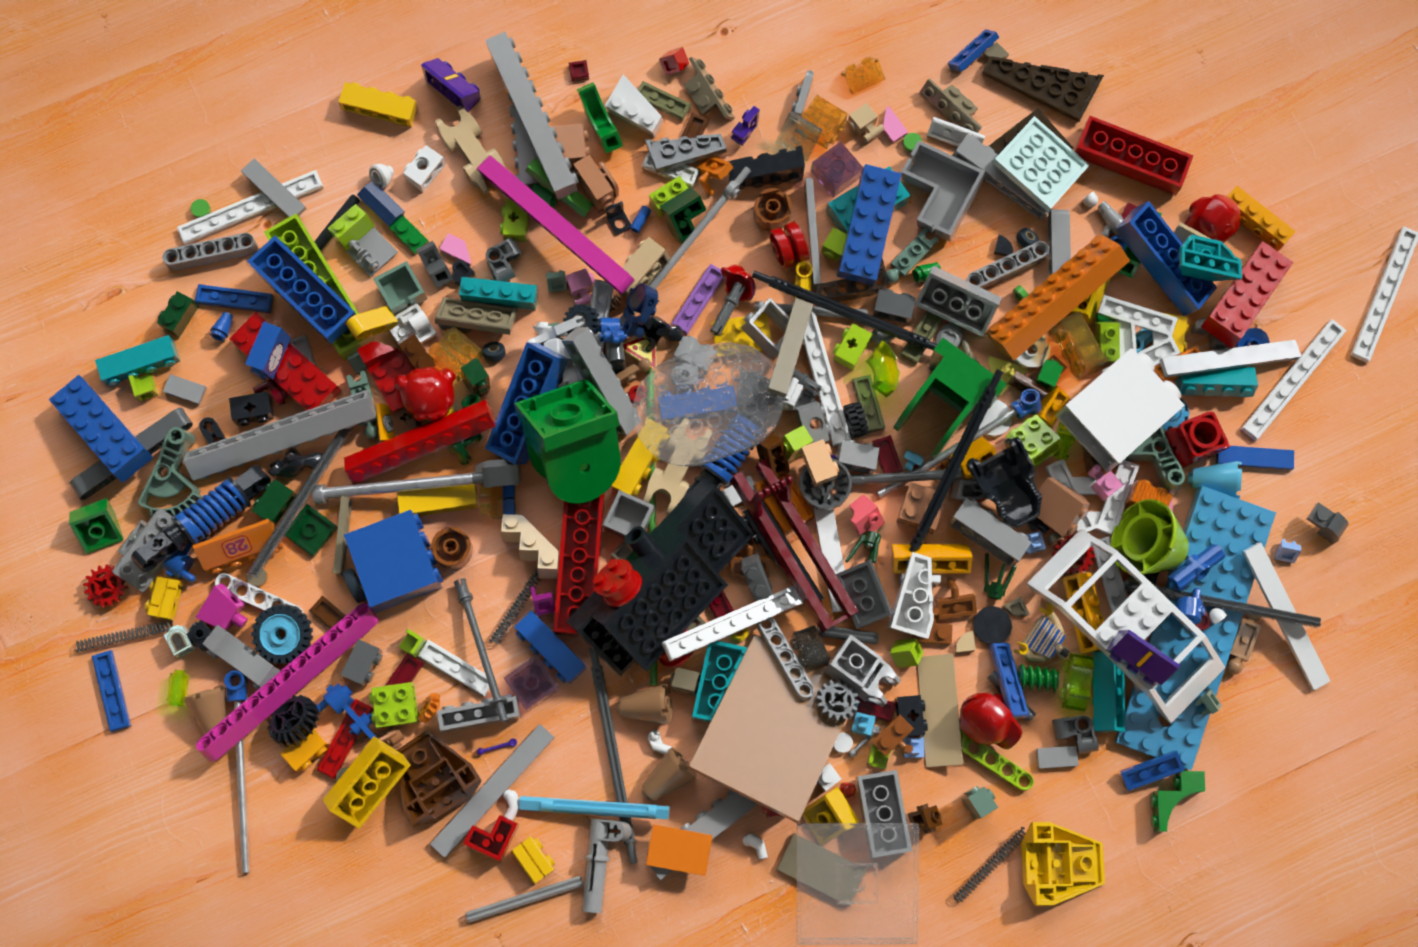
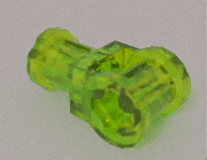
M1059 421L1056 434L1061 438L1062 449L1052 456L1057 459L1068 460L1069 447L1074 444L1076 438Z

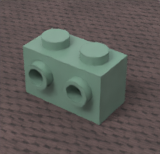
M976 786L965 792L966 797L962 799L975 820L985 817L998 808L994 802L996 798L993 792L985 787L979 788Z

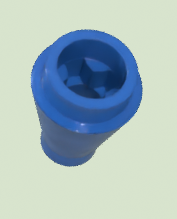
M223 312L210 329L211 337L218 341H224L225 338H228L234 318L233 315Z

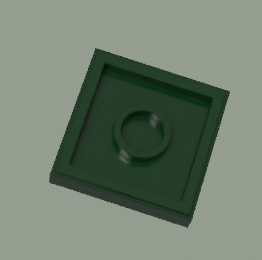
M306 504L299 515L296 516L295 521L293 520L292 524H290L291 527L288 526L287 533L284 532L285 534L283 535L312 557H315L338 526Z

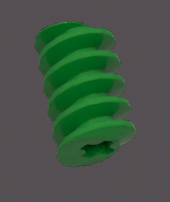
M1023 664L1019 665L1017 673L1022 689H1025L1026 685L1029 684L1030 690H1033L1034 685H1037L1038 691L1044 686L1046 692L1049 691L1050 687H1052L1053 693L1057 692L1059 671L1056 672L1055 668H1051L1048 671L1047 667H1043L1041 670L1039 666H1035L1033 670L1031 665H1028L1026 669Z

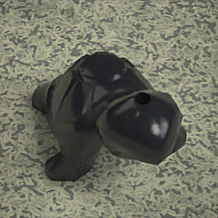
M651 315L646 324L639 325V327L644 329L642 337L650 342L647 346L648 350H653L662 337L669 342H679L684 335L682 328L678 324L670 326L658 316Z
M289 447L284 454V460L280 461L278 459L272 462L268 473L271 476L276 475L283 478L295 477L305 467L314 470L323 454L319 452L302 456L296 448Z

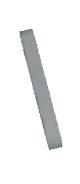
M771 617L764 620L771 623V628L769 629L763 628L761 622L757 623L760 635L795 696L801 701H808L814 693V687L775 619ZM777 637L780 639L781 644L774 645L770 639ZM783 653L788 654L790 661H782L780 655ZM790 671H798L800 677L797 679L792 678ZM807 687L810 694L802 695L799 688Z

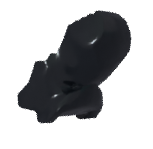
M1018 436L1013 439L1008 438L1004 440L1007 449L981 463L979 460L971 458L966 464L967 469L974 476L984 497L995 503L998 516L1016 528L1038 517L1042 504V494L1036 488L1033 478L1035 477V466Z

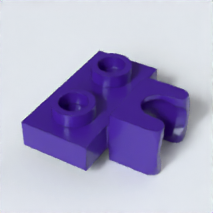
M753 106L750 110L747 109L742 116L743 122H738L732 130L733 135L731 139L739 145L743 146L750 138V134L758 126L759 108Z

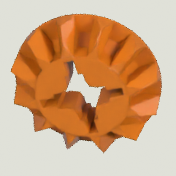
M431 693L426 697L418 714L419 721L426 723L436 715L440 706L439 694Z

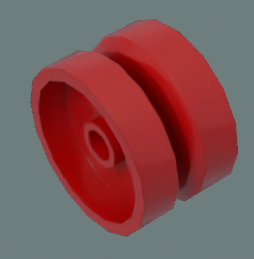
M795 221L784 225V231L779 227L769 231L774 254L783 269L793 266L794 259L799 263L809 259L805 238Z

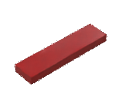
M355 699L351 706L359 717L364 712L368 715L374 709ZM348 713L317 768V771L332 779H336L338 771L342 768L354 742L359 736L356 733L352 735L349 732L351 730L350 725L354 720Z

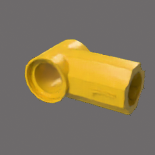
M800 262L795 270V285L811 291L813 271L810 263ZM806 269L808 274L801 275L799 270Z

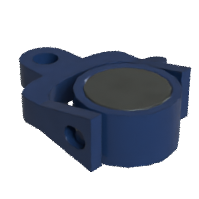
M640 283L634 289L630 288L629 297L626 298L627 305L623 313L626 321L622 331L630 338H642L644 329L639 327V325L646 324L649 316L655 315L656 305L660 301L658 300V291L643 283ZM634 311L640 313V315L635 316Z

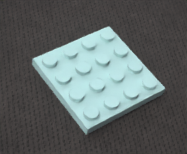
M1035 116L992 162L1047 212L1089 166L1087 162Z

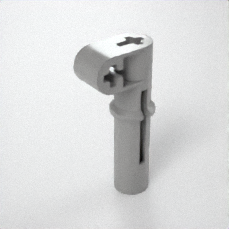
M591 818L588 853L584 858L587 860L582 905L583 912L602 913L607 861H610L608 857L609 841L623 842L630 838L632 832L627 822ZM610 829H619L621 833H610Z

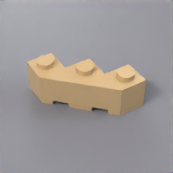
M503 514L501 528L503 542L520 543L519 552L521 560L538 561L539 578L558 579L559 551L523 515Z

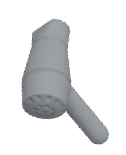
M1104 201L1098 205V210L1106 223L1101 234L1108 238L1111 231L1115 235H1119L1115 229L1124 219Z

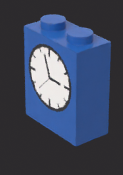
M263 322L245 363L250 368V372L260 379L266 380V378L273 380L291 337L282 328Z

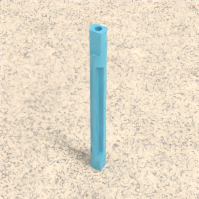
M520 796L519 810L647 819H668L670 806L531 796Z

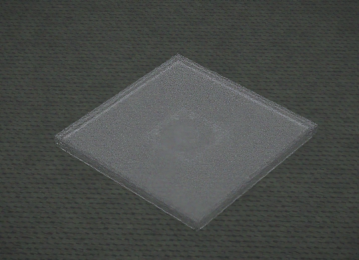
M918 823L797 824V945L918 944Z

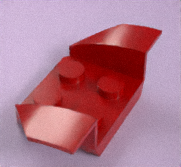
M376 341L358 348V353L392 413L403 408L400 391L394 386V381L399 375H407L412 371V368L402 351Z

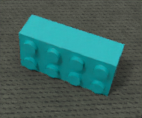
M890 166L885 168L887 170L893 171ZM901 181L893 212L908 204L910 194ZM858 185L827 205V214L836 227L845 234H847Z

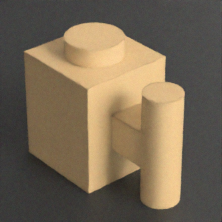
M867 103L849 115L848 127L852 132H856L858 136L866 131L867 134L863 136L865 142L870 141L885 130L882 124L877 127L874 126L878 116Z

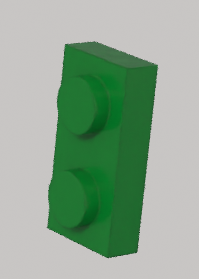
M404 216L389 227L415 255L418 254L417 248L429 243V240Z

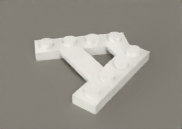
M1103 296L1098 314L1116 319V322L1119 323L1120 357L1131 348L1137 353L1135 326L1153 331L1154 345L1140 352L1146 354L1153 361L1154 366L1160 364L1159 360L1163 357L1180 354L1172 337L1178 318L1110 296Z
M1064 459L1045 467L1049 478L1057 479L1080 495H1097L1091 488L1096 480L1093 477H1072ZM1126 460L1118 464L1115 476L1123 486L1105 500L1101 512H1088L1083 519H1080L1077 524L1076 533L1080 529L1087 533L1097 530L1112 536L1115 525L1118 526L1126 505L1125 501L1135 480L1139 465Z

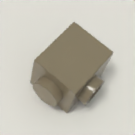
M676 668L675 673H671L669 684H671L675 692L696 696L701 678L700 673Z

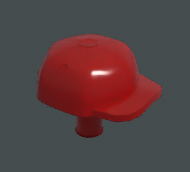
M1215 194L1211 197H1201L1190 205V215L1184 223L1213 240L1226 243L1239 229L1240 208L1234 200L1225 195Z
M976 693L963 701L959 716L960 728L976 744H995L1003 749H1010L1022 737L1021 726L1013 718L1012 712L1005 706L1002 694Z

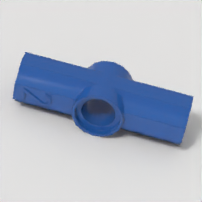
M1212 544L1199 555L1194 554L1185 561L1183 567L1169 576L1168 580L1175 590L1181 591L1196 579H1203L1213 566L1225 558L1222 548L1219 545Z

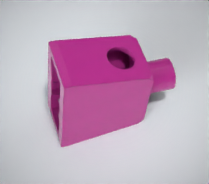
M222 583L213 587L196 618L215 627L219 625L225 630L231 628L233 624L242 629L248 621L246 617L240 614L244 603Z

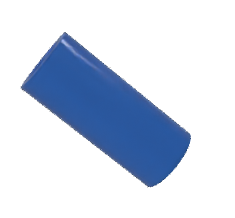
M641 206L630 226L633 232L640 233L651 213V209Z

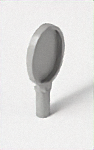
M954 323L944 325L937 334L936 344L942 338H945L958 347L962 339L961 327Z

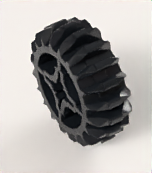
M301 694L299 696L293 695L291 699H288L270 715L271 719L267 721L269 724L267 727L268 734L277 744L286 748L288 746L294 747L295 744L300 745L302 740H307L309 734H313V729L318 728L316 723L320 721L318 718L320 713L317 705L306 696Z

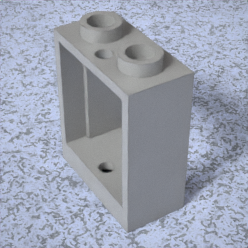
M769 298L765 302L761 300L754 307L756 311L754 313L750 312L743 319L745 323L740 328L773 360L779 354L783 337L775 345L753 322L764 311L785 333L789 316Z

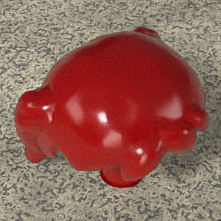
M435 367L417 368L410 371L407 375L397 376L394 381V386L400 391L403 407L410 413H413V418L417 421L442 418L448 413V409L455 402L453 381L456 379V375L449 368L441 370Z

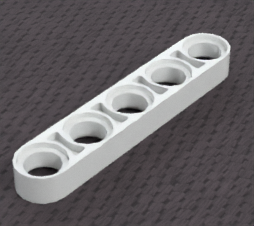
M220 574L215 580V585H219L221 579L229 578L230 584L227 588L240 600L262 610H266L272 607L274 602L280 601L282 605L295 606V608L301 609L302 613H304L303 609L229 574ZM245 585L247 593L244 596H239L237 593L238 588ZM259 593L265 596V600L261 604L255 602V596Z

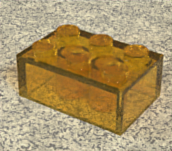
M1080 311L1062 319L1052 331L1054 341L1057 344L1059 343L1062 349L1063 358L1068 360L1071 373L1078 380L1098 372L1107 361Z

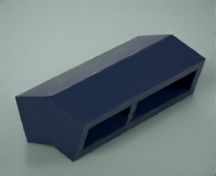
M374 181L365 185L357 194L390 227L399 218L404 216L405 211Z

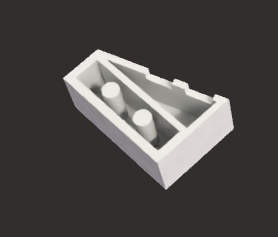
M623 74L605 104L607 111L655 137L664 122L662 116Z

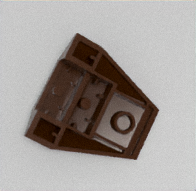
M428 730L397 750L405 756L411 765L399 779L398 783L403 811L413 827L438 822L469 801L482 782L470 762Z

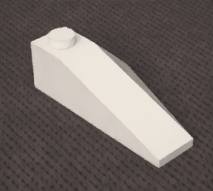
M912 552L892 609L893 615L890 616L887 628L929 639L934 621L931 557Z

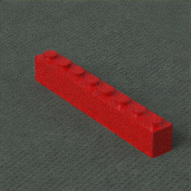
M485 399L345 457V472L353 485L496 427L494 414Z

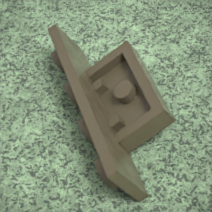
M690 57L689 60L698 74L685 83L684 86L700 112L706 115L718 106L725 118L735 119L732 107L723 99V92L715 86L713 76L707 73L705 63L700 58Z
M930 78L926 81L919 93L953 124L979 133L982 126L971 117L978 108L971 100L966 98L953 85L942 90Z

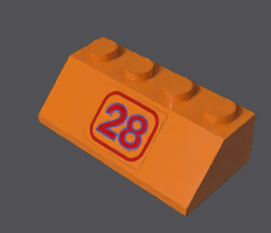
M269 519L192 546L204 571L208 574L216 575L223 572L225 568L239 567L242 565V562L248 560L249 562L255 561L277 526ZM279 540L281 542L279 543L280 545L277 544L275 546L277 548L275 549L276 551L273 550L275 553L272 554H276L279 552V549L284 548L281 540Z

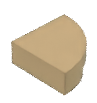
M973 631L967 632L960 637L955 647V653L976 650Z

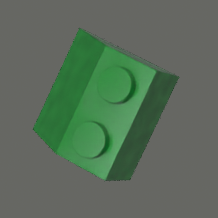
M107 498L69 513V525L86 554L124 540L116 514Z

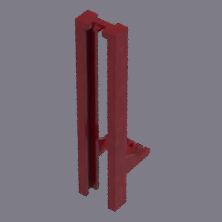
M765 459L757 463L755 467L767 486L762 491L754 493L742 472L733 475L730 482L820 631L824 633L842 621L854 616L858 610L791 502L790 485L793 483L792 477L789 475L785 479L778 480ZM774 497L844 612L839 619L832 622L761 505L767 498Z

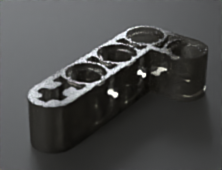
M881 259L877 280L883 283L882 286H877L875 283L872 286L849 279H841L820 284L816 289V293L837 302L877 295L879 289H885L888 283L884 261ZM862 284L865 287V289L860 290L856 287V285ZM838 288H845L847 292L840 293Z

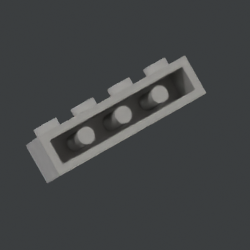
M513 694L501 696L507 698L504 708L508 720L521 718L518 698L516 696L513 697ZM493 698L481 700L482 703L474 704V702L462 703L461 707L454 708V705L442 707V710L437 711L440 731L444 733L500 722L496 708L489 705Z

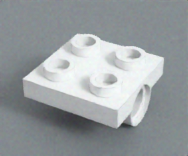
M417 303L395 315L398 324L390 330L396 341H399L411 332L416 335L421 344L437 336L427 316Z

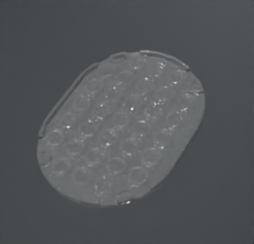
M733 342L708 345L662 362L653 368L647 377L642 380L636 391L632 416L638 437L643 445L657 458L673 465L685 467L704 465L758 445L774 430L784 408V397L767 392L775 365L757 349L748 345L734 344Z

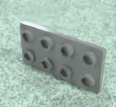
M158 508L148 523L141 519L118 550L123 557L112 572L140 591L145 592L162 569L163 562L153 571L143 573L132 561L131 555L137 548L142 547L153 537L160 534L164 528H169L173 525L171 520L173 516Z

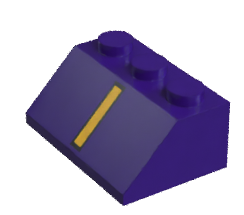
M436 58L421 64L426 82L457 107L461 105L469 112L481 100L480 89L474 83H468L463 74L452 70L453 68L448 62H443Z
M1119 630L1106 649L1110 653L1109 657L1118 663L1122 661L1127 665V670L1135 675L1137 673L1144 677L1143 681L1150 686H1154V684L1161 686L1181 666L1131 630Z

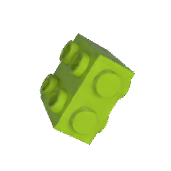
M1037 414L1026 419L1022 425L1012 429L1006 435V439H1013L1017 436L1020 438L1035 467L1062 449L1061 438Z
M413 682L372 688V692L369 693L370 704L374 706V712H372L371 717L372 723L376 724V728L419 722L415 684Z

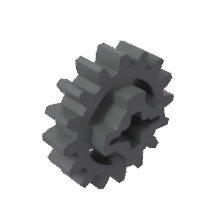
M830 680L828 685L824 683L817 692L818 696L815 702L819 704L816 709H822L820 715L824 716L826 714L827 721L834 718V723H837L839 719L844 723L847 718L851 719L853 713L855 714L858 709L856 706H858L859 701L855 700L858 693H852L854 687L848 688L847 682L842 685L840 680H837L836 684Z

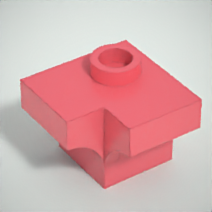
M864 494L849 505L853 514L851 522L859 535L865 531H875L884 524L878 506Z

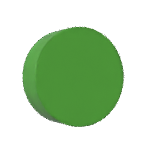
M916 133L907 134L903 140L904 149L912 152L918 140L922 142L921 137Z
M198 199L192 203L191 212L196 218H200L210 214L211 207L206 200Z
M1020 285L1013 289V294L1019 301L1029 295Z

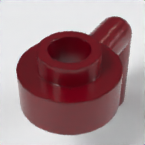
M272 379L252 388L254 393H260L270 388V392L278 406L285 404V399L288 398L283 388L279 389L276 382Z

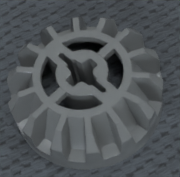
M831 458L832 461H836L839 468L838 476L835 479L837 485H834V480L826 483L828 485L826 491L823 485L814 487V484H811L812 479L806 466L800 476L799 488L801 497L805 499L806 504L815 507L819 511H831L836 507H840L848 498L852 488V479L848 469L840 461ZM811 488H816V491L821 495V499L813 494ZM832 489H837L836 494L828 499Z

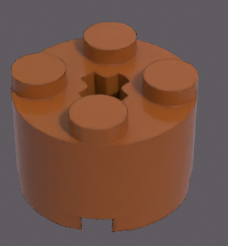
M776 188L766 189L759 194L754 204V219L763 231H770L778 227L782 229L784 225L788 224L792 209L789 196Z
M448 527L438 531L433 537L431 543L432 553L441 566L447 569H461L470 561L473 554V545L463 530L456 527ZM455 545L456 549L450 552L448 548Z

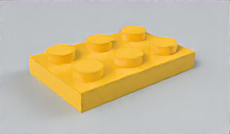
M760 314L753 323L772 341L767 314ZM746 316L729 319L721 336L713 335L717 359L764 352L740 328L745 323L743 319Z

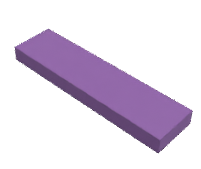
M712 264L709 265L671 325L678 324L682 328L683 333L688 335L725 278V276L721 275V269Z

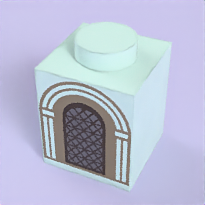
M182 625L173 626L168 630V633L164 634L173 655L178 658L197 649L195 643L186 635L189 632L188 629Z

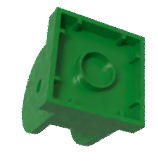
M942 338L934 348L929 365L935 370L907 405L893 427L896 431H899L930 391L961 413L930 456L934 459L938 457L975 409L985 387L989 386L994 375L945 338ZM1001 379L995 389L997 392L989 406V409L998 399L1001 392L1006 386V383Z
M587 378L515 403L517 417L522 422L530 462L534 469L542 477L546 478L549 488L559 499L569 503H584L601 496L612 486L621 466V455L616 427L620 426L618 413Z

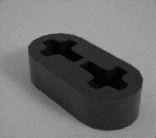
M206 417L201 420L199 428L208 444L216 442L215 436L219 440L226 439L220 426L213 418ZM207 423L212 425L211 428L214 432L211 433L208 429H205L207 428Z

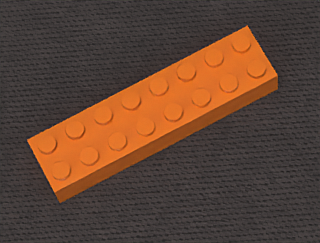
M1099 234L1084 248L1080 249L1069 261L1065 262L1061 268L1051 274L1046 281L1037 286L1032 293L1022 299L1018 305L1008 311L997 323H994L986 331V334L996 348L1012 360L1017 359L1130 262L1129 258L1118 243Z

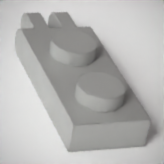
M811 70L807 71L803 85L798 86L796 96H799L797 102L794 101L791 110L794 113L793 120H801L814 73Z

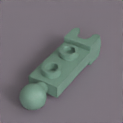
M924 228L891 262L890 266L894 269H889L885 272V281L893 284L897 282L898 274L905 277L937 245L939 238L926 239L928 228Z
M361 371V379L356 382L352 379L351 375H347L346 378L351 395L368 390L374 404L366 372ZM377 413L376 418L372 421L359 423L360 427L366 426L364 435L370 440L376 439L379 435L378 427L373 424L377 422Z

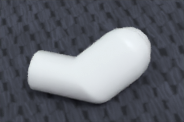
M652 730L649 733L648 741L653 751L665 754L672 747L662 743L659 731Z
M506 790L503 797L507 800L509 808L504 817L513 821L519 810V797L515 791Z
M748 834L743 837V844L745 846H751L756 849L758 860L768 857L763 839L754 834Z

